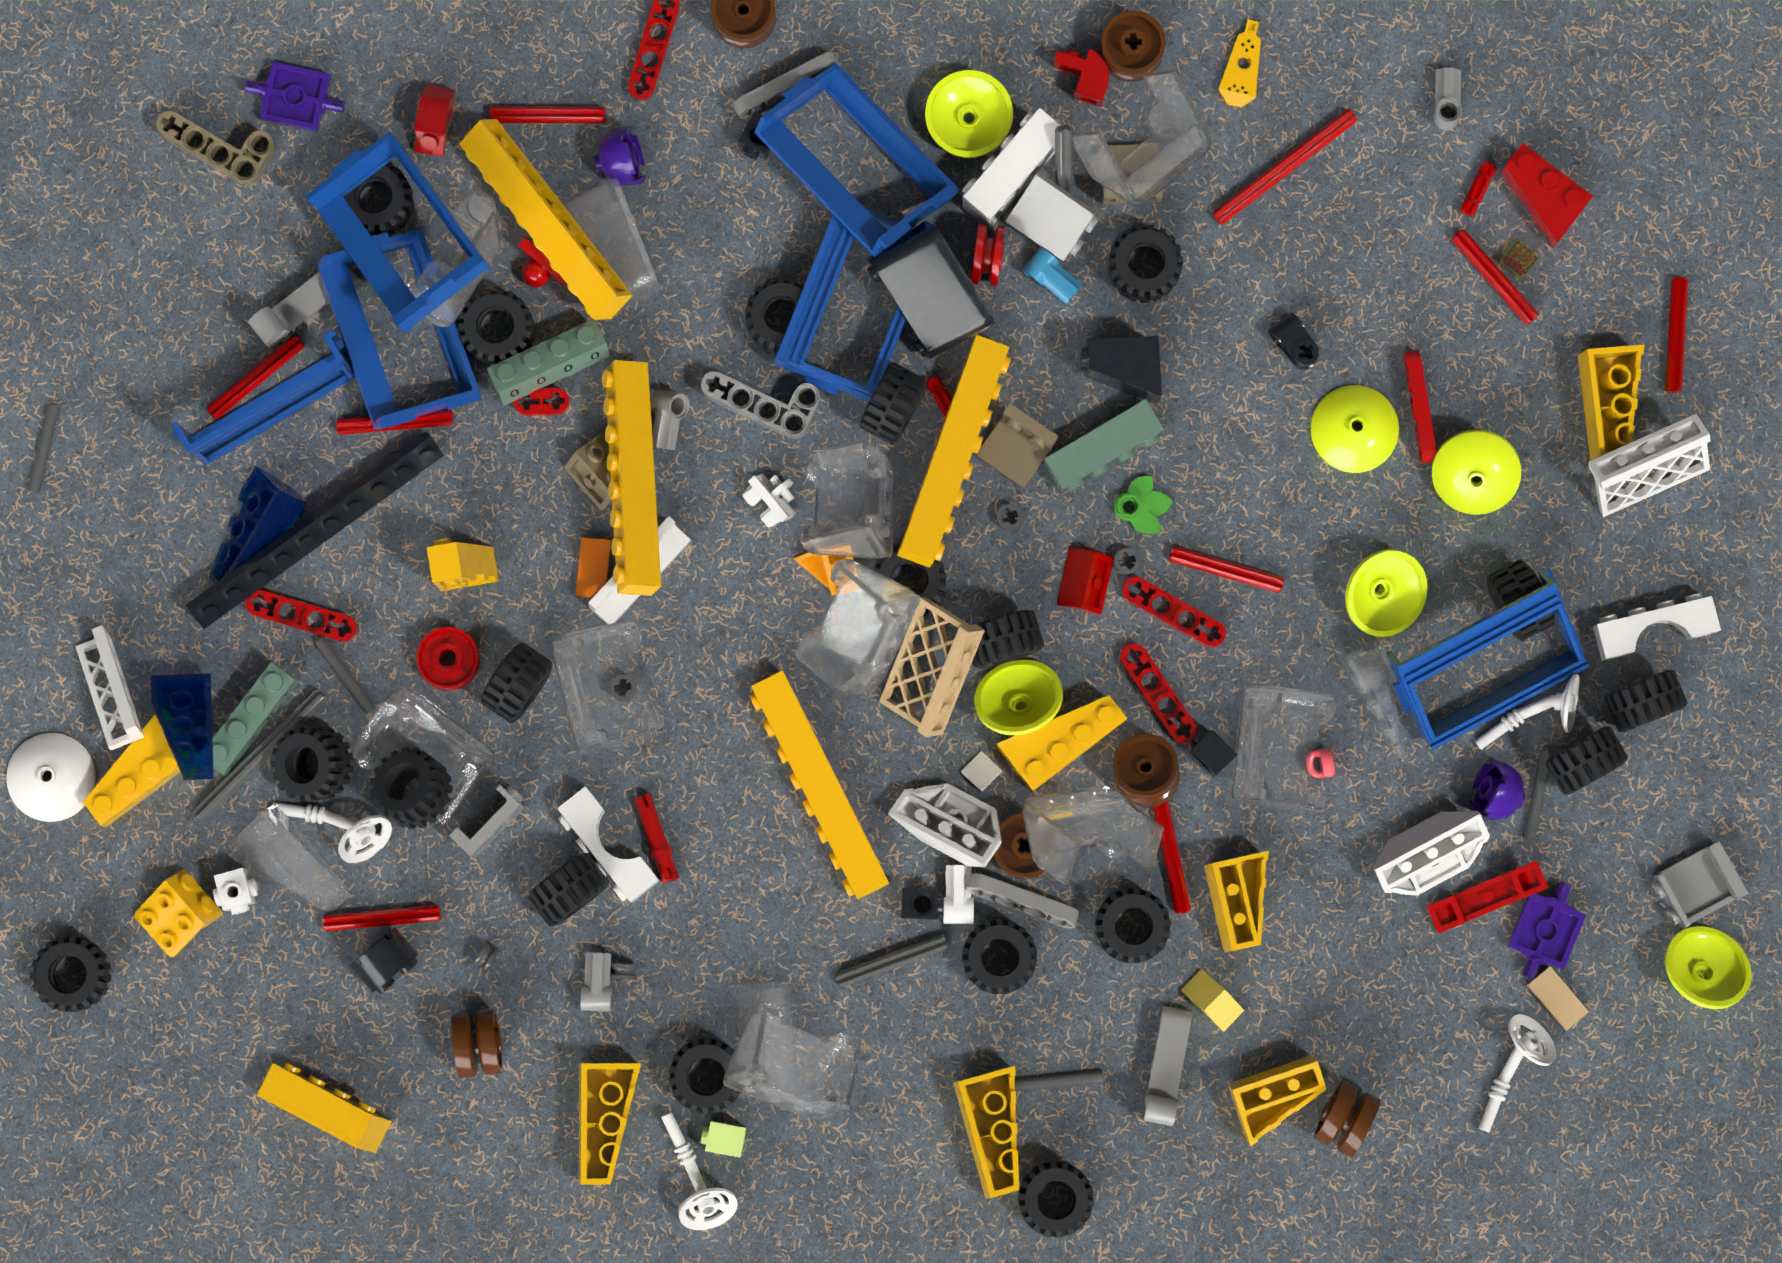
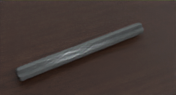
M314 689L192 810L193 816L199 822L205 823L272 756L273 749L279 747L277 744L279 738H285L284 733L294 730V728L302 727L327 702L325 695L318 689Z

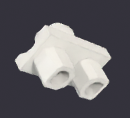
M761 473L758 476L754 475L748 481L750 485L742 496L751 506H755L762 499L765 501L769 508L760 517L767 527H772L779 522L789 520L796 514L788 504L794 499V496L788 490L793 485L791 479H787L782 483L776 475L768 480L764 473Z

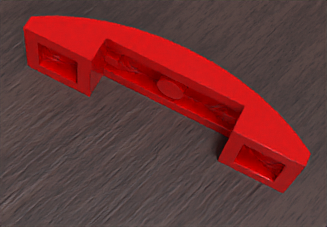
M1536 860L1426 907L1439 934L1515 901L1548 889L1549 886Z

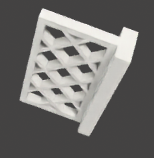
M1697 414L1588 462L1589 469L1594 475L1599 510L1603 517L1710 470L1707 443L1711 441L1710 434ZM1680 456L1685 457L1679 465H1674ZM1695 459L1700 460V463L1689 467ZM1653 468L1658 469L1652 477H1647ZM1668 471L1672 472L1669 477L1662 479ZM1626 480L1631 481L1625 489H1621ZM1641 483L1645 484L1642 489L1635 491ZM1614 495L1619 496L1615 501L1608 503Z

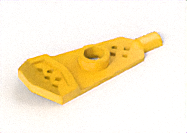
M1248 19L1245 32L1237 36L1218 89L1227 105L1241 108L1256 98L1261 39L1256 35L1258 21ZM1245 58L1249 61V66L1241 68L1238 65V61Z

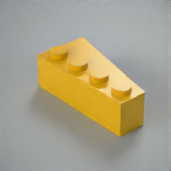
M1108 695L1052 719L1044 727L1034 732L1015 735L996 744V747L1029 790L1034 792L1128 718L1111 696Z

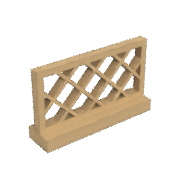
M921 597L879 702L917 726V732L923 736L942 735L985 630L976 624L969 625L928 598ZM926 608L932 611L936 623L926 627L923 617ZM949 623L958 628L954 640L951 641L948 640L944 626ZM937 628L942 644L932 647L928 631ZM921 634L925 650L916 653L913 641L916 635ZM943 648L946 661L944 666L938 668L934 651ZM927 654L931 670L922 673L917 657ZM910 660L915 676L906 679L903 666L906 661ZM932 674L936 686L933 692L928 693L923 677ZM916 680L921 696L911 699L907 683ZM900 686L904 702L901 704L891 699L894 689ZM921 700L925 709L922 719L916 716L913 703Z

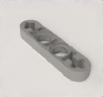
M833 52L824 53L741 96L733 103V107L740 119L749 118L754 110L761 112L784 100L781 97L782 94L806 76L812 80L834 63H837L839 66L840 63Z
M971 874L967 891L972 895L1059 927L1073 929L1076 926L1079 911L1071 906L983 874Z

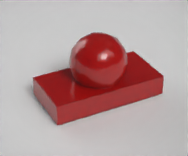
M524 238L518 247L531 259L524 264L521 273L526 285L534 288L542 287L548 282L551 275L561 285L566 287L567 283L560 274L552 269L550 261L545 254L538 250L528 238Z

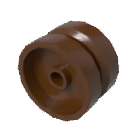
M712 0L711 11L714 28L719 37L728 45L740 49L754 48L765 42L772 34L776 23L774 0ZM745 9L747 14L741 15L739 11Z
M1131 10L1121 12L1110 19L1103 30L1099 49L1100 56L1105 60L1109 73L1118 80L1127 82L1141 81L1152 75L1162 61L1166 44L1164 31L1158 21L1145 12ZM1129 44H1134L1137 47L1136 50H1132Z
M1150 733L1137 734L1125 740L1116 750L1113 759L1115 782L1122 797L1128 802L1143 808L1157 807L1169 801L1176 793L1180 782L1178 758L1172 745L1165 739ZM1145 769H1150L1148 772H1143Z
M1020 813L1011 815L999 825L1002 843L994 853L993 858L1002 872L1012 878L1027 880L1038 877L1049 869L1056 858L1058 842L1055 831L1048 821L1036 814ZM1026 841L1029 843L1030 849L1028 852H1021L1019 850L1020 842Z
M495 1009L478 1011L476 1015V1029L469 1012L453 1013L451 1017L452 1042L459 1078L476 1076L478 1072V1057L480 1058L482 1070L486 1075L502 1073L503 1045Z
M1342 1080L1327 1101L1313 1138L1329 1145L1341 1131L1337 1141V1151L1352 1158L1361 1146L1373 1123L1381 1099L1366 1092L1360 1096L1353 1106L1357 1096V1087Z

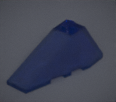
M257 466L253 469L239 494L238 501L243 502L238 518L231 517L228 526L231 527V538L229 543L221 544L209 576L213 584L289 531L302 515L307 504L296 490Z
M211 673L151 675V705L183 780L214 779Z

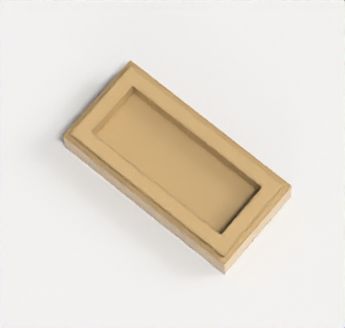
M1548 966L1526 985L1565 1031L1570 1029L1589 1012L1551 966Z

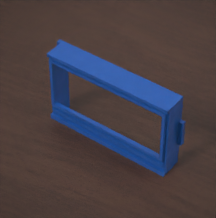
M837 63L831 65L812 80L806 76L784 92L781 96L784 100L761 116L754 132L874 257L932 212L948 203L950 199L960 192L954 183ZM823 91H826L930 198L888 231L782 123L783 120Z
M390 131L363 152L357 149L331 169L332 176L306 195L308 201L322 215L393 315L391 317L393 321L406 334L412 330V326L484 271L492 269L406 149ZM395 157L469 257L417 298L414 297L344 199L345 195Z
M864 207L887 230L899 222ZM833 215L773 364L806 377L804 383L813 384L817 388L837 396L838 391L869 402L886 371L906 320L899 307L896 310L866 387L805 363L810 346L854 239V235Z
M422 229L390 238L387 232L372 236L384 254L407 248L423 293L440 281ZM346 250L322 256L317 264V268L374 430L385 429L415 420L416 417L443 409L450 410L482 400L452 312L446 300L433 310L430 315L458 394L398 411L347 264L353 263L354 260Z
M334 330L326 333L323 337L333 352L331 355L195 435H192L178 422L173 423L172 426L175 429L172 432L173 435L183 443L188 453H192L204 466L210 464L356 378L354 370L344 355L347 353L344 343L341 341L336 344L340 339Z
M1549 567L1538 572L1543 584L1542 587L1400 662L1392 651L1386 653L1397 679L1392 685L1406 714L1411 712L1420 735L1432 750L1589 667ZM1554 611L1569 649L1568 652L1430 725L1414 685Z

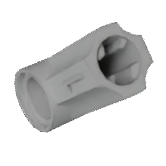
M1444 67L1435 71V111L1433 119L1436 126L1440 129L1451 130L1456 127L1462 114L1461 70ZM1446 108L1454 112L1455 117L1451 119L1444 118L1440 111Z
M660 389L653 394L651 398V409L655 413L652 430L653 447L675 450L680 419L687 415L690 407L689 399L685 394Z
M586 952L585 979L581 988V1011L611 1012V996L613 993V987L610 985L611 953Z

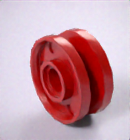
M979 223L971 267V283L973 285L979 284L982 273H989L990 287L997 288L1004 251L1005 226H997L994 237L988 238L986 224Z
M453 627L437 628L428 633L420 642L416 654L417 667L423 678L433 687L444 691L460 690L469 685L476 677L480 666L479 650L473 639L463 630ZM446 652L456 654V661L451 666H443L441 664V657Z

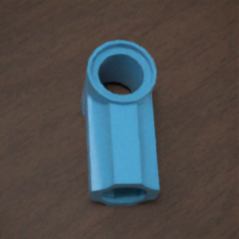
M1039 247L1021 269L1028 278L1032 276L1035 279L1033 281L1038 286L1043 285L1065 305L1082 287V284L1060 266V262L1042 247Z

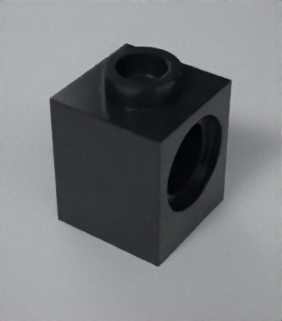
M755 110L738 143L739 147L743 148L741 152L753 160H757L760 157L765 160L770 148L764 142L755 144L750 140L763 115Z
M1213 729L1208 734L1203 730L1190 742L1194 746L1190 753L1214 777L1237 756Z
M902 888L901 919L937 920V914H943L944 896H938L937 889ZM919 896H926L931 901V908L926 913H920L914 908V901Z

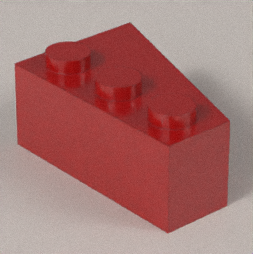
M1524 143L1521 144L1501 171L1505 180L1521 203L1523 202L1553 248L1593 197L1592 194Z

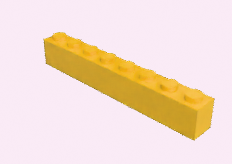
M497 119L479 120L459 143L466 152L467 159L478 167L484 181L491 185L498 193L501 203L508 207L515 215L518 225L525 229L532 237L535 247L542 251L549 259L552 269L562 276L567 283L569 291L577 296L585 306L586 313L595 320L612 319L633 294Z
M979 335L975 336L897 556L928 568L931 567L934 560L940 561L946 546L941 543L944 533H950L955 517L950 516L953 506L959 507L964 495V490L960 489L963 479L968 481L974 464L969 462L972 452L978 454L983 441V437L978 435L982 426L987 428L993 412L988 409L991 399L997 400L1002 384L997 383L1000 373L1006 374L1011 358L1007 357L1009 346Z
M614 360L602 374V385L606 387L603 411L607 415L608 426L605 430V440L609 443L607 469L611 473L608 496L612 499L613 507L610 513V525L614 527L611 551L615 555L616 560L613 581L617 584V594L652 596L661 587L648 362Z
M783 670L752 685L751 688L754 693L750 694L749 697L756 711L763 710L767 719L762 721L769 737L776 736L780 746L775 749L783 764L789 762L793 770L789 777L796 791L802 788L807 798L802 803L809 817L816 816L820 826L815 829L822 843L829 842L833 852L828 855L836 870L842 868L847 878L842 883L849 897L855 895L857 900L889 885Z

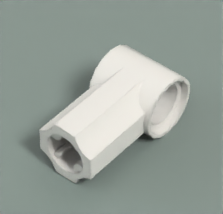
M946 865L944 924H973L974 897H971V893L967 891L972 874V866Z

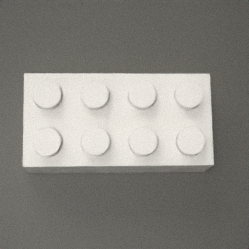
M1041 108L1035 114L1030 111L1020 123L1021 128L1017 135L1014 136L1011 133L1002 143V150L997 158L991 156L983 165V172L978 180L972 178L962 190L964 192L962 195V208L980 223L986 224L987 229H990L1034 176L1055 154V129L1061 125Z

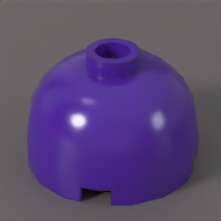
M632 126L617 128L607 133L599 145V154L594 157L598 172H604L605 177L616 185L632 186L644 183L646 175L640 176L639 166L640 164L645 166L637 135L631 136L629 133L633 130Z
M1492 759L1494 763H1485L1475 777L1472 789L1479 788L1474 802L1469 800V807L1471 811H1478L1482 818L1495 821L1506 819L1516 812L1517 809H1520L1525 801L1523 780L1518 771L1502 761Z

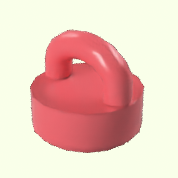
M1329 747L1313 750L1308 754L1306 768L1312 777L1326 778L1335 775L1333 754ZM1315 757L1319 758L1321 771H1316L1314 768L1313 760Z

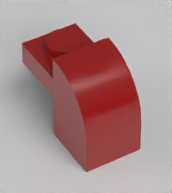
M1091 49L1088 51L1086 60L1081 58V54L1072 50L1058 51L1053 68L1080 76L1074 93V99L1102 107L1109 84V69L1105 60Z
M426 85L416 116L414 152L440 157L444 156L448 125L453 115L454 89Z

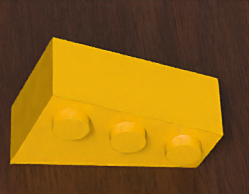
M1269 851L1204 866L1224 953L1261 945L1264 914L1263 897L1264 889L1266 888V861L1268 860Z

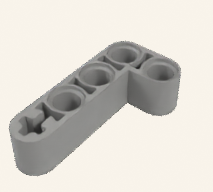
M347 264L353 284L357 286L361 279L350 265ZM320 273L315 274L272 309L269 306L264 307L249 319L248 324L271 351L277 349L280 346L278 343L282 340L285 342L292 335L303 328L302 324L305 322L308 324L326 310L325 306L330 304Z
M709 372L705 374L701 381L702 392L710 401L790 439H799L805 435L821 401L818 388L810 383L799 385L787 405L720 372ZM716 380H719L720 387L727 391L729 385L733 386L728 392L727 400H724L725 393L718 389L711 393L708 383H715ZM806 391L812 392L816 397L815 401L810 405H803L799 401L801 393ZM744 392L750 397L749 402L744 406L734 404L733 398L737 393ZM765 405H771L776 409V414L770 419H765L760 416V409ZM791 418H799L803 425L800 430L793 432L787 429V421Z
M1162 1006L1155 1042L1156 1049L1153 1052L1149 1074L1151 1076L1150 1081L1148 1080L1144 1100L1145 1108L1142 1111V1121L1172 1127L1174 1125L1178 1105L1177 1095L1191 1026L1192 1011Z

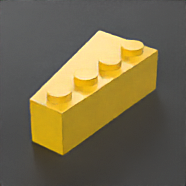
M1644 345L1587 349L1578 355L1590 461L1633 442L1635 428L1633 423L1638 404L1637 390L1638 382L1641 378L1642 369H1640L1641 357L1644 353Z
M160 707L142 729L144 737L133 741L83 801L100 826H109L199 759V751L166 708Z
M285 1062L283 1066L272 1064L257 1093L258 1097L355 1148L373 1153L377 1152L392 1122L391 1120L375 1113L376 1108L365 1102L360 1101L358 1104L350 1100L351 1095L340 1089L335 1088L332 1091L324 1087L326 1082L313 1075H310L309 1078L300 1075L301 1069L288 1062Z
M641 1063L579 1064L580 1185H611Z
M1015 1066L953 1083L985 1199L1019 1190Z

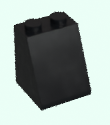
M1159 336L1087 339L1085 348H1081L1080 369L1086 370L1087 378L1140 399H1146L1148 402L1159 403L1162 396Z

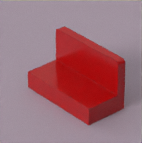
M1070 548L1057 605L1101 615L1114 558L1097 551Z

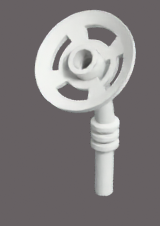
M1572 675L1563 693L1557 692L1556 695L1547 696L1517 710L1515 708L1512 709V714L1508 712L1507 717H1501V722L1474 740L1478 747L1482 750L1508 730L1512 732L1514 730L1513 727H1519V722L1523 724L1525 722L1524 719L1554 707V710L1560 711L1564 731L1570 733L1574 725L1576 705L1579 698V675Z
M273 802L272 805L273 814L304 818L305 822L311 820L312 823H316L318 821V824L326 822L346 829V833L340 840L338 852L341 858L348 863L362 862L374 856L377 851L386 845L392 832L389 820L380 815L369 816L360 821H355L325 810L323 806L319 809L317 805L312 808L310 804L304 807ZM381 823L382 826L380 834L375 833L374 825ZM348 838V842L350 845L348 846L347 850H345V841Z
M1523 1014L1514 1015L1508 1023L1509 1034L1515 1044V1048L1498 1079H1494L1493 1083L1495 1086L1492 1085L1490 1088L1493 1091L1488 1094L1490 1099L1478 1129L1487 1133L1491 1130L1501 1101L1506 1099L1504 1095L1508 1094L1506 1089H1510L1508 1083L1523 1056L1542 1066L1550 1065L1556 1059V1048L1550 1035L1537 1021ZM1520 1025L1529 1028L1532 1032L1521 1030ZM1542 1044H1543V1046H1544L1546 1056L1543 1055V1047H1542Z
M672 1112L661 1116L676 1147L674 1152L678 1153L677 1158L681 1159L679 1163L685 1166L696 1191L679 1208L678 1214L681 1223L693 1230H707L725 1223L737 1210L738 1204L735 1195L723 1188L707 1189L694 1160L696 1155L692 1154L693 1148H689L691 1144L685 1141ZM721 1194L727 1196L728 1202L724 1201V1198ZM686 1209L690 1210V1213L694 1216V1218H691L686 1214ZM717 1209H720L722 1211L716 1216L704 1219L705 1216L713 1215L717 1211Z

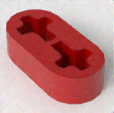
M539 388L529 393L530 399L540 400V404L530 405V410L527 411L524 409V406L519 405V401L524 400V397L513 401L517 412L527 417L562 415L570 406L569 396L560 388ZM554 394H559L560 399H565V403L560 404L559 409L555 410L552 404H544V400H552Z

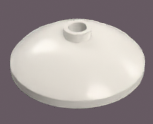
M59 733L39 734L22 743L12 755L6 774L8 792L14 804L31 818L46 822L61 821L77 814L85 806L83 801L94 789L96 782L95 766L86 748L77 740ZM45 771L52 773L50 781L45 782L43 780V773Z

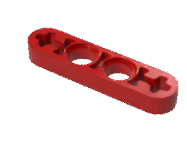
M666 0L653 1L628 83L630 95L637 101L649 100L655 92L680 11L679 0H671L675 7H669L667 10L666 19H671L670 23L663 18H654L655 14L661 17L663 7L659 3ZM655 25L664 26L667 29L666 36L660 40L652 38L650 35L652 27ZM648 52L655 53L659 58L658 63L654 67L644 66L642 63L643 55ZM638 69L648 74H654L653 78L647 75L646 86L649 87V90H643L642 94H638L637 88L634 87V84L641 83L643 77L642 73H637Z
M1419 349L1403 351L1408 392H1412V397H1409L1413 421L1417 422V426H1414L1420 462L1421 464L1432 463L1437 450Z
M1131 577L1124 582L1122 595L1128 603L1206 647L1215 648L1225 640L1226 630L1219 621L1143 578ZM1136 582L1141 584L1140 590L1145 594H1148L1149 589L1155 591L1149 598L1147 606L1141 604L1145 600L1142 596L1136 595L1134 598L1129 596L1130 590L1127 588L1128 585L1134 586ZM1157 597L1166 598L1169 602L1167 612H1156L1152 606L1153 600ZM1184 611L1191 612L1195 617L1194 625L1190 628L1182 627L1178 622L1180 613ZM1201 618L1206 620L1203 627L1210 630L1213 626L1218 628L1217 634L1221 636L1219 640L1213 639L1212 642H1209L1207 640L1208 634L1202 630L1199 631V635L1193 633L1199 626Z
M264 590L256 591L245 601L246 609L256 617L339 642L352 641L358 633L357 623L348 615ZM261 595L264 596L263 601L273 605V599H278L274 607V616H268L272 610L261 607L259 612L255 611L256 606L252 604V600H258ZM285 604H292L296 609V614L291 620H284L280 617V609ZM314 612H320L324 617L323 625L317 629L311 628L308 624V618ZM330 615L335 616L332 621L333 623L343 625L344 621H348V626L352 628L351 633H345L344 637H341L340 631L331 627L330 633H325L330 623Z
M1137 643L1126 645L1120 654V661L1171 738L1179 744L1191 742L1197 734V727L1145 648ZM1130 649L1133 652L1138 650L1141 652V656L1138 659L1142 666L1146 662L1151 666L1142 670L1138 676L1133 672L1139 669L1134 662L1128 663L1126 661V658L1129 656L1127 651ZM1147 673L1155 674L1159 680L1158 686L1153 690L1145 689L1142 685V677ZM1163 698L1172 699L1175 703L1174 712L1171 714L1161 713L1158 708L1159 701ZM1181 711L1184 717H1180L1179 721L1183 726L1190 725L1191 729L1188 731L1190 737L1185 738L1183 735L1178 737L1175 733L1178 731L1176 723L1173 722L1170 726L1166 720L1174 718Z

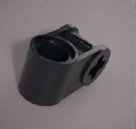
M1290 313L1268 329L1270 337L1273 341H1278L1276 345L1286 354L1297 369L1309 370L1314 367L1319 356V347L1294 313ZM1301 349L1304 352H1311L1310 360L1306 357L1302 359L1299 357Z

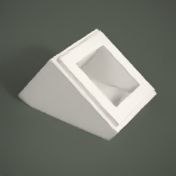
M981 751L961 773L982 793L1002 773V770Z

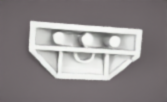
M948 783L925 786L915 790L913 788L904 789L888 813L889 816L920 841L967 866L985 867L1002 843L997 810Z
M1478 811L1439 812L1389 839L1373 868L1385 893L1394 892L1417 896L1468 869L1479 854L1483 843L1487 842L1490 835Z

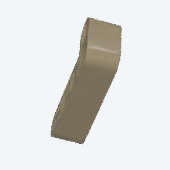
M165 111L158 116L156 121V128L165 140L244 186H253L260 180L277 151L272 137L262 130L252 132L239 150L176 112ZM175 123L183 131L182 135L173 129L168 130L165 127L166 124ZM194 136H203V142L199 147H190V140ZM261 140L269 142V146L264 152L255 151L257 142ZM218 151H228V157L225 161L215 162V155ZM245 165H252V174L248 177H241L240 169Z

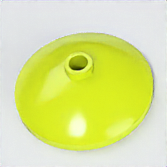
M963 70L946 76L932 89L926 103L925 120L932 139L943 150L958 157L976 158L991 153L1004 142L1012 126L1013 106L1007 90L997 79L984 72ZM970 113L975 119L973 122L967 123L963 119L964 115Z
M1348 385L1333 390L1319 402L1312 416L1311 438L1317 453L1326 463L1340 471L1361 473L1380 466L1392 454L1398 441L1399 422L1393 406L1381 393L1366 386ZM1354 421H1358L1361 423V431H1355L1352 429V423Z
M1467 430L1450 437L1438 449L1432 464V480L1439 497L1451 508L1466 514H1487L1500 509L1513 498L1521 481V463L1514 447L1502 436L1487 430ZM1474 476L1482 478L1479 483H1474L1471 479Z
M1394 549L1375 552L1360 562L1349 578L1345 593L1348 615L1359 629L1369 635L1377 637L1396 635L1407 629L1420 615L1427 598V579L1422 566L1409 554ZM1379 584V590L1377 592H1374L1376 586Z
M1015 660L997 666L983 677L977 686L974 704L979 719L989 729L1005 735H1023L1044 727L1056 716L1063 701V689L1059 677L1047 665L1033 660Z
M1704 926L1690 927L1679 932L1666 949L1665 968L1671 983L1683 997L1696 1005L1709 1009L1727 1008L1739 1002L1750 987L1752 972L1749 960L1741 946L1722 931Z

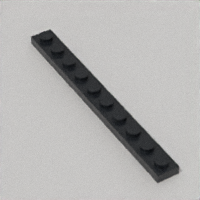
M427 431L194 598L186 604V607L203 629L207 628L444 456L430 434Z

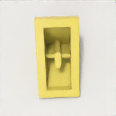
M1202 969L1181 989L1223 1032L1244 1011L1232 996Z

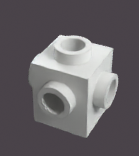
M246 868L214 875L217 888L213 889V895L217 907L222 906L223 911L231 910L232 915L249 911L248 905L256 903L254 896H258L257 885L254 878L249 879ZM237 887L238 895L234 897L232 892Z

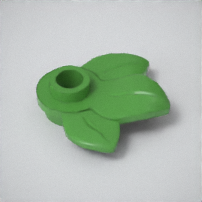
M1142 476L1134 479L1130 483L1127 492L1121 493L1116 498L1114 512L1119 519L1130 521L1137 532L1148 535L1161 532V526L1156 517L1165 513L1173 501L1164 493L1152 491V476ZM1131 502L1134 505V510L1131 512L1124 511L1123 504Z

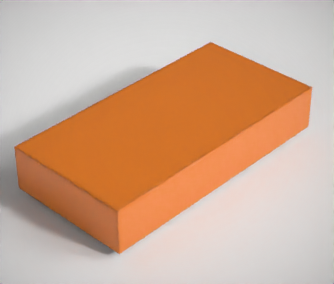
M582 537L575 596L593 598L607 583L611 540Z

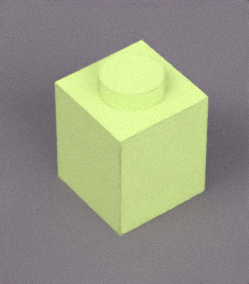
M710 1121V1127L704 1126L701 1144L706 1145L705 1151L741 1158L747 1127Z

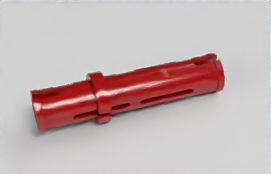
M652 794L644 795L645 797L640 796L633 801L636 804L652 851L650 857L655 859L661 882L665 884L670 880L679 879L680 876L671 855L673 853L672 846H668Z

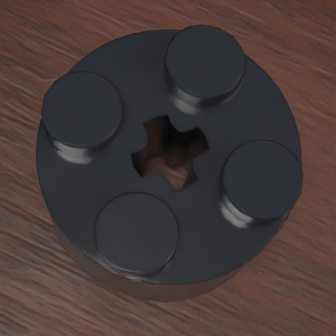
M396 927L390 931L393 935L391 938L385 934L358 958L361 962L359 965L355 961L349 965L372 993L377 990L381 995L394 984L395 980L392 978L399 971L405 975L418 962L415 958L418 953Z

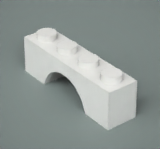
M1698 593L1685 597V603L1675 605L1674 600L1656 604V610L1646 612L1645 607L1627 611L1628 617L1617 619V615L1613 614L1599 618L1600 624L1593 626L1601 660L1604 661L1635 652L1636 642L1640 633L1651 624H1669L1681 631L1687 640L1720 631L1721 628L1712 596L1703 598V594Z
M587 787L582 788L557 808L561 813L557 817L567 831L573 828L580 838L576 840V843L584 853L591 852L598 860L596 865L605 877L610 875L616 883L612 889L622 901L628 898L633 903L660 881L642 857L620 859L612 856L604 849L599 838V824L605 810Z

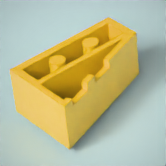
M448 538L433 541L434 546L427 547L432 583L440 591L499 582L494 549L491 546L451 542V539Z
M1313 1055L1228 1083L1246 1141L1250 1146L1255 1144L1260 1137L1272 1128L1275 1129L1292 1113L1299 1111L1327 1089L1319 1063Z

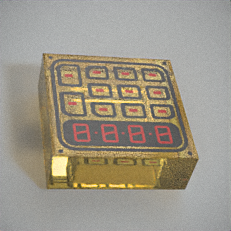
M1517 239L1498 263L1521 281L1540 256Z

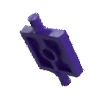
M273 61L270 75L264 84L250 80L246 82L245 92L262 95L263 105L259 118L263 121L318 132L321 118L326 109L343 113L345 108V101L329 98L328 88L331 75L328 73Z
M1560 882L1554 898L1543 897L1536 893L1527 897L1507 946L1521 952L1529 959L1522 976L1534 980L1540 964H1549L1564 970L1586 917V914L1572 909L1565 903L1572 888L1571 885Z

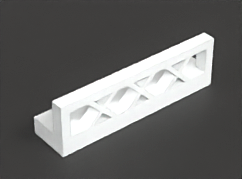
M669 516L658 527L661 573L691 541L689 537L676 527L675 521ZM612 577L588 604L595 614L612 627L641 595L617 594V584L614 583Z
M101 625L92 629L95 639L75 647L107 745L110 750L141 739L144 735L112 638L104 626ZM98 648L100 654L98 663L88 661L85 652ZM100 671L106 673L109 681L105 689L95 684ZM108 697L115 699L117 708L114 714L103 709ZM120 722L123 724L127 734L113 739L111 732L116 723Z

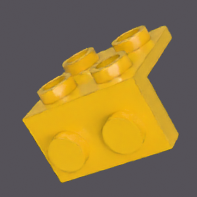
M183 869L166 879L140 906L134 916L169 957H174L201 929L216 921L223 912L217 907L215 901L197 884L194 877Z

